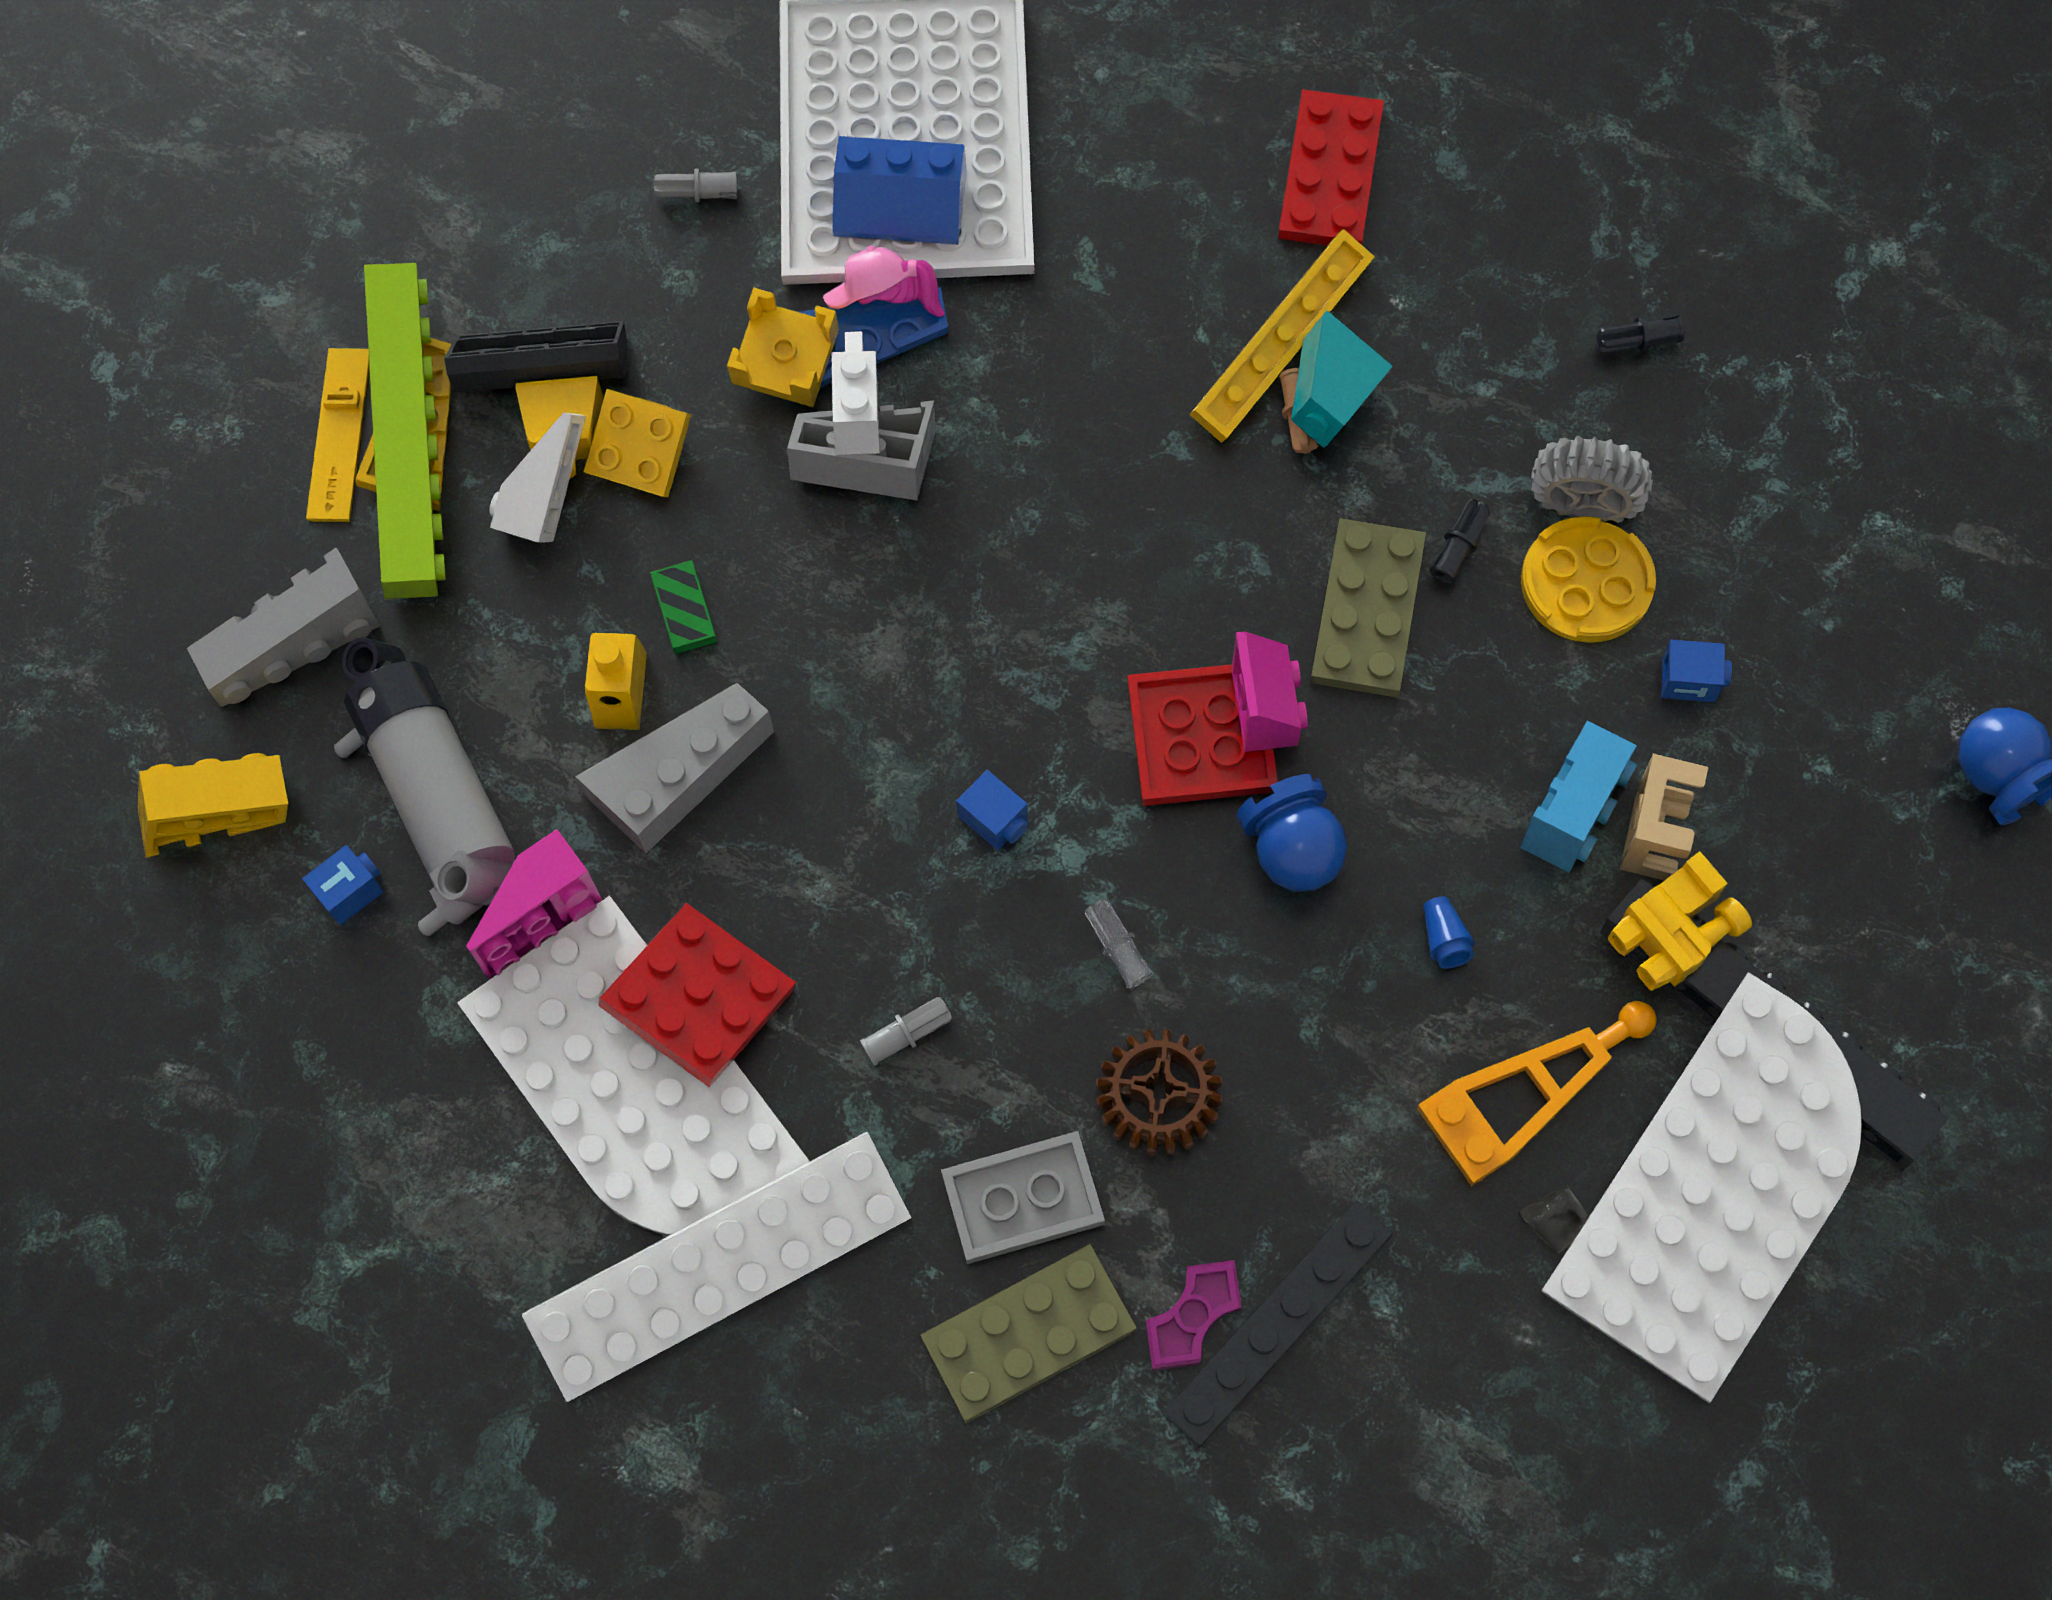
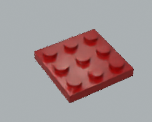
M1232 664L1128 675L1127 683L1142 806L1274 793L1270 785L1278 782L1273 749L1244 752L1231 670Z
M686 903L601 995L598 1006L710 1088L794 991L796 982Z

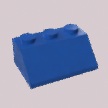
M839 136L834 167L833 236L958 245L967 175L965 144Z

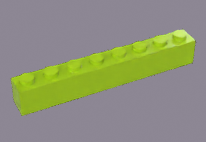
M416 263L364 265L380 567L384 599L438 596L437 581L446 580L444 554H435V540H443L442 516L441 514H433L432 500H441L439 474H431L430 460H438L437 436L436 434H428L427 421H436L434 395H426L425 382H433L432 357L423 356V343H431L429 317H421L420 305H429L427 279H418Z

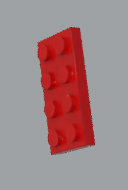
M1302 89L1278 239L1329 245L1336 235L1344 229L1362 245L1384 100Z

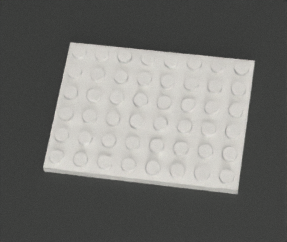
M780 0L781 276L783 285L845 282L847 258L865 250L870 245L890 249L900 255L905 261H927L933 267L936 278L1035 274L1023 0ZM838 137L965 144L967 175L958 245L833 236V184Z

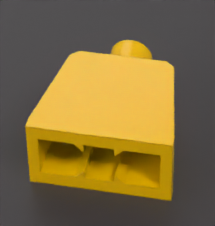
M597 376L516 383L517 397L530 449L532 450L563 412L584 415L586 418L575 460L587 459L604 400ZM575 460L572 467L570 478L576 475Z
M593 633L590 636L585 694L595 729H640L647 651L634 634ZM612 697H615L621 701L619 704L615 705L607 704L610 700L613 699Z

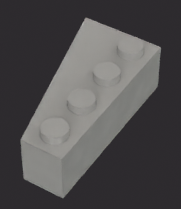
M337 547L324 555L327 563L313 573H310L305 568L291 577L294 586L279 596L266 594L254 602L255 605L251 609L249 616L244 619L233 616L187 647L208 691L220 707L239 703L258 688L268 683L280 682L299 667L309 662H319L329 656L331 651L356 638L367 637L372 630L380 627Z

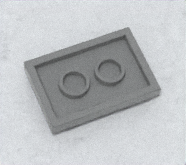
M1078 1131L941 1170L967 1264L1105 1225L1103 1212Z

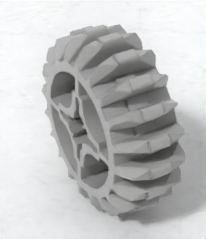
M1576 436L1574 440L1560 438L1558 443H1547L1545 449L1539 450L1538 458L1535 460L1532 469L1531 490L1535 492L1534 498L1539 502H1543L1544 508L1555 509L1558 516L1567 515L1572 518L1589 516L1601 518L1602 522L1608 520L1622 522L1624 518H1634L1637 512L1644 511L1645 503H1647L1649 494H1651L1653 483L1651 479L1652 471L1649 469V462L1642 459L1641 453L1629 451V446L1626 444L1616 445L1613 444L1612 439L1601 441L1595 436L1593 439H1583L1580 436Z

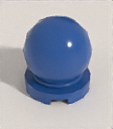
M2010 707L1992 708L1974 718L1959 738L1958 762L1969 783L1979 792L1995 796L1994 802L1989 806V811L1999 825H2007L2021 819L2022 817L2017 810L2036 800L2040 807L2052 800V740L2045 726L2030 713Z
M1302 774L1270 785L1274 794L1255 804L1252 797L1249 798L1238 809L1236 815L1247 836H1258L1256 852L1261 868L1273 883L1292 892L1315 891L1334 880L1344 866L1348 848L1344 827L1329 809L1320 806L1325 801L1327 793L1319 777L1313 781L1310 774Z

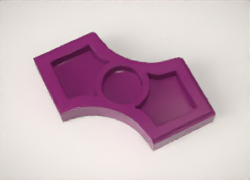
M1234 1260L1187 1266L1186 1286L1177 1303L1164 1314L1146 1320L1152 1371L1200 1365L1202 1342L1208 1330L1222 1317L1241 1311L1242 1307Z

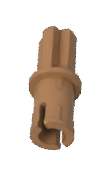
M1291 368L1283 371L1279 376L1285 402L1282 416L1288 420L1293 450L1296 453L1308 454L1312 450L1317 449L1318 443L1291 421L1299 368Z

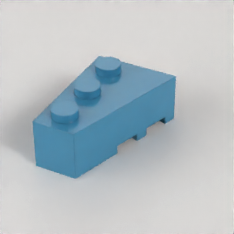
M1587 721L1568 753L1559 774L1552 781L1542 805L1536 809L1520 848L1570 873L1577 859L1585 863L1598 839L1590 835L1597 822L1606 825L1618 802L1611 798L1617 785L1626 788L1638 765L1630 761L1637 745Z

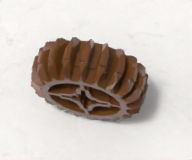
M1168 1028L1163 1030L1162 1040L1154 1041V1034L1149 1029L1144 1031V1043L1139 1044L1133 1035L1128 1036L1126 1044L1129 1051L1127 1052L1121 1047L1114 1046L1111 1050V1055L1116 1062L1103 1061L1101 1071L1108 1077L1096 1080V1089L1105 1093L1096 1098L1097 1108L1110 1109L1102 1116L1103 1124L1109 1126L1119 1123L1113 1132V1136L1116 1140H1121L1127 1134H1131L1129 1149L1133 1151L1139 1148L1141 1141L1148 1142V1155H1155L1157 1144H1165V1152L1171 1156L1175 1153L1174 1141L1177 1140L1180 1141L1186 1150H1189L1193 1146L1190 1132L1204 1139L1208 1134V1129L1203 1122L1215 1124L1218 1120V1113L1211 1107L1222 1105L1223 1095L1214 1091L1222 1087V1077L1209 1075L1216 1069L1215 1060L1206 1059L1200 1061L1204 1055L1205 1047L1199 1044L1189 1051L1187 1049L1189 1036L1186 1034L1179 1038L1178 1043L1171 1042V1030H1168ZM1156 1060L1154 1069L1145 1076L1133 1075L1132 1080L1125 1079L1127 1074L1136 1066L1147 1061ZM1170 1062L1184 1068L1193 1078L1197 1089L1189 1088L1188 1083L1175 1079L1170 1072ZM1160 1074H1164L1163 1086H1165L1164 1099H1160L1159 1110L1155 1111L1154 1085H1158ZM1121 1096L1131 1097V1102H1137L1146 1107L1149 1113L1148 1123L1133 1116L1124 1105ZM1186 1104L1195 1105L1192 1111L1183 1119L1172 1124L1163 1125L1164 1116L1168 1111L1174 1108L1185 1109Z

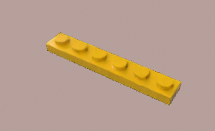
M1342 229L1189 415L1221 443L1226 440L1303 345L1304 337L1326 311L1330 312L1375 256Z

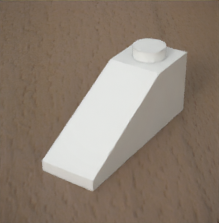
M562 413L502 483L500 491L496 492L493 496L489 510L490 516L493 517L490 528L538 543L553 542L586 416L576 413Z

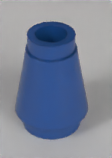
M1442 896L1427 901L1423 905L1431 958L1436 960L1439 967L1444 969L1455 968L1469 962L1474 956L1472 948L1475 945V941L1451 905L1449 898Z

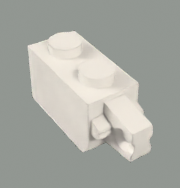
M845 332V352H832V406L836 455L880 453L876 351H863L862 332Z

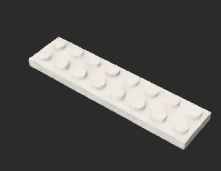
M865 1132L522 1313V1317L566 1402L909 1220L911 1216L869 1134Z

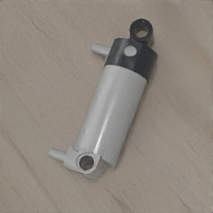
M365 637L356 638L345 648L342 658L344 673L349 679L356 681L347 691L344 699V704L355 728L334 745V750L338 756L347 758L361 745H364L368 755L372 756L434 886L429 891L437 908L418 922L420 932L426 936H431L448 921L456 925L461 924L483 905L489 906L515 862V853L453 728L448 710L427 667L419 662L406 661L402 650L395 645Z

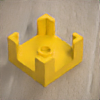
M753 287L747 305L750 318L740 350L738 351L737 348L733 347L727 363L731 383L813 407L839 331L836 311L816 306L814 309L816 317L778 307L773 293Z

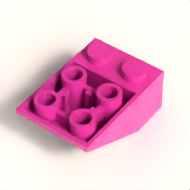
M558 829L517 856L467 944V948L488 979L496 974L500 975L503 973L504 969L514 962H519L520 958L529 951L539 948L540 944L551 936L555 937L558 935V931L572 921L577 922L597 908L596 905L602 901L588 870Z

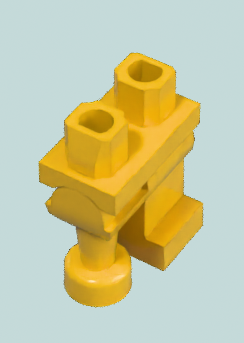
M1699 851L1673 875L1651 889L1641 899L1639 898L1629 905L1621 921L1611 931L1608 941L1623 956L1639 945L1650 958L1642 963L1636 971L1642 982L1652 991L1669 982L1674 987L1681 983L1688 975L1702 965L1709 955L1711 948L1726 934L1733 937L1740 936L1752 927V920L1740 902L1732 897H1728L1715 907L1714 919L1699 928L1694 924L1691 918L1715 902L1728 884Z

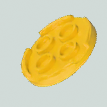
M1582 516L1568 518L1546 528L1539 534L1528 550L1521 571L1522 593L1528 608L1535 618L1555 634L1579 642L1594 643L1608 641L1633 629L1646 614L1656 587V573L1653 560L1640 539L1633 533L1628 534L1617 526L1602 522L1601 518Z

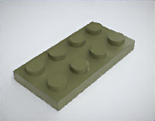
M1339 518L1310 683L1399 697L1426 532Z
M1091 1244L926 1331L920 1336L963 1420L967 1424L1135 1333L1137 1328Z

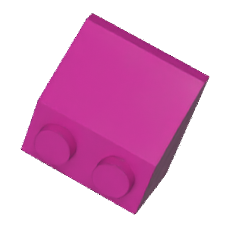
M1245 631L1236 632L1231 670L1244 752L1298 746L1301 729H1307L1308 727L1305 702H1297L1295 688L1301 686L1298 661H1290L1288 645Z

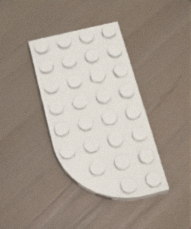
M609 895L596 905L597 908L577 922L572 921L558 931V935L555 937L551 936L540 944L539 948H534L520 958V961L514 962L504 969L503 973L494 976L457 1003L601 1201L629 1223L659 1233L663 1237H668L810 1161L734 1060L709 1088L598 1006L601 995L647 946Z
M1748 972L1541 1291L1708 1403L1712 1401L1839 1201L1849 1183L1856 1164L1861 1138V1108L1857 1087L1843 1053L1821 1023L1795 1001Z

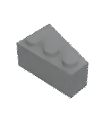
M934 401L921 402V407L898 410H894L893 405L880 406V411H878L880 453L835 454L833 410L797 414L787 446L790 480L917 500L935 436Z

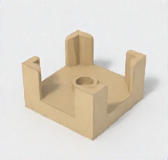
M1657 754L1652 755L1637 786L1620 870L1664 881L1678 871V862L1676 860L1648 853L1650 850L1686 859L1692 849L1694 831L1664 823L1665 816L1685 820L1689 815L1694 792L1668 786L1666 782L1671 781L1703 788L1708 772L1707 766Z

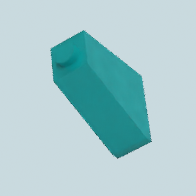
M1328 311L1323 314L1303 339L1291 421L1323 448L1342 429L1393 367Z

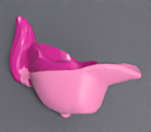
M873 245L847 258L845 282L823 296L826 305L833 309L844 308L857 300L862 304H869L875 300L890 303H906L918 299L930 314L937 317L944 316V311L939 303L938 283L933 267L924 260L905 261L896 252Z

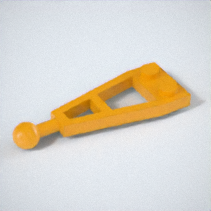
M1632 1001L1621 1009L1618 1021L1599 1034L1595 1035L1590 1027L1461 1077L1418 1104L1417 1110L1469 1184L1473 1186L1510 1162L1610 1062L1612 1057L1607 1052L1609 1049L1629 1036L1632 1038H1644L1651 1034L1657 1022L1656 1013L1649 1004L1642 1001ZM1582 1048L1590 1058V1061L1560 1089L1542 1063ZM1526 1071L1547 1100V1103L1504 1145L1471 1100L1468 1093Z

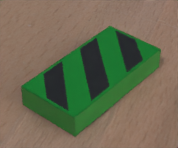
M686 561L650 572L674 653L679 654L717 642L693 561Z

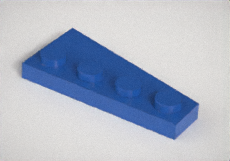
M941 287L938 288L940 306L944 311V316L942 317L930 314L918 299L906 303H890L882 300H875L869 304L853 302L840 309L824 307L836 311L839 331L832 352H845V332H862L863 351H876L877 364L949 333ZM814 309L799 312L816 317ZM832 352L820 388L832 383Z

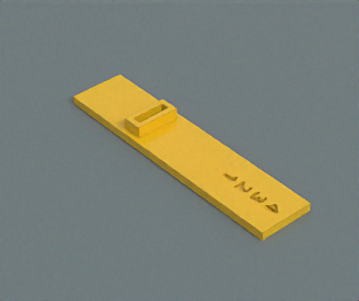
M328 348L306 515L307 521L350 522L370 369L369 349Z

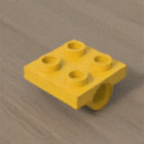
M606 389L584 472L658 496L669 497L692 414Z

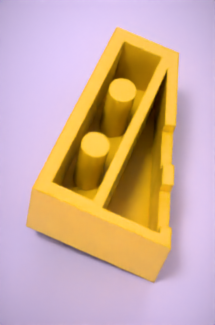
M253 753L239 760L221 762L218 759L211 758L200 760L194 765L174 767L170 764H159L150 767L148 770L139 771L138 814L146 858L159 855L158 846L185 840L186 846L190 847L202 844L200 835L227 829L228 835L234 836L286 822L288 799L279 755L267 756L262 753Z

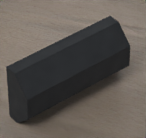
M624 321L459 335L455 337L444 358L447 376L454 393L515 388L516 383L589 376H597L598 380L625 378L628 370Z

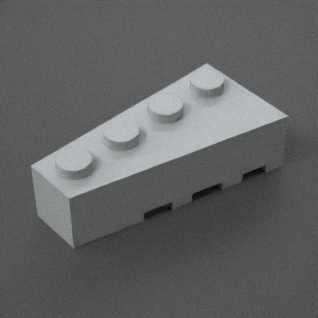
M736 683L575 777L584 796L640 849L647 853L774 733L769 711Z

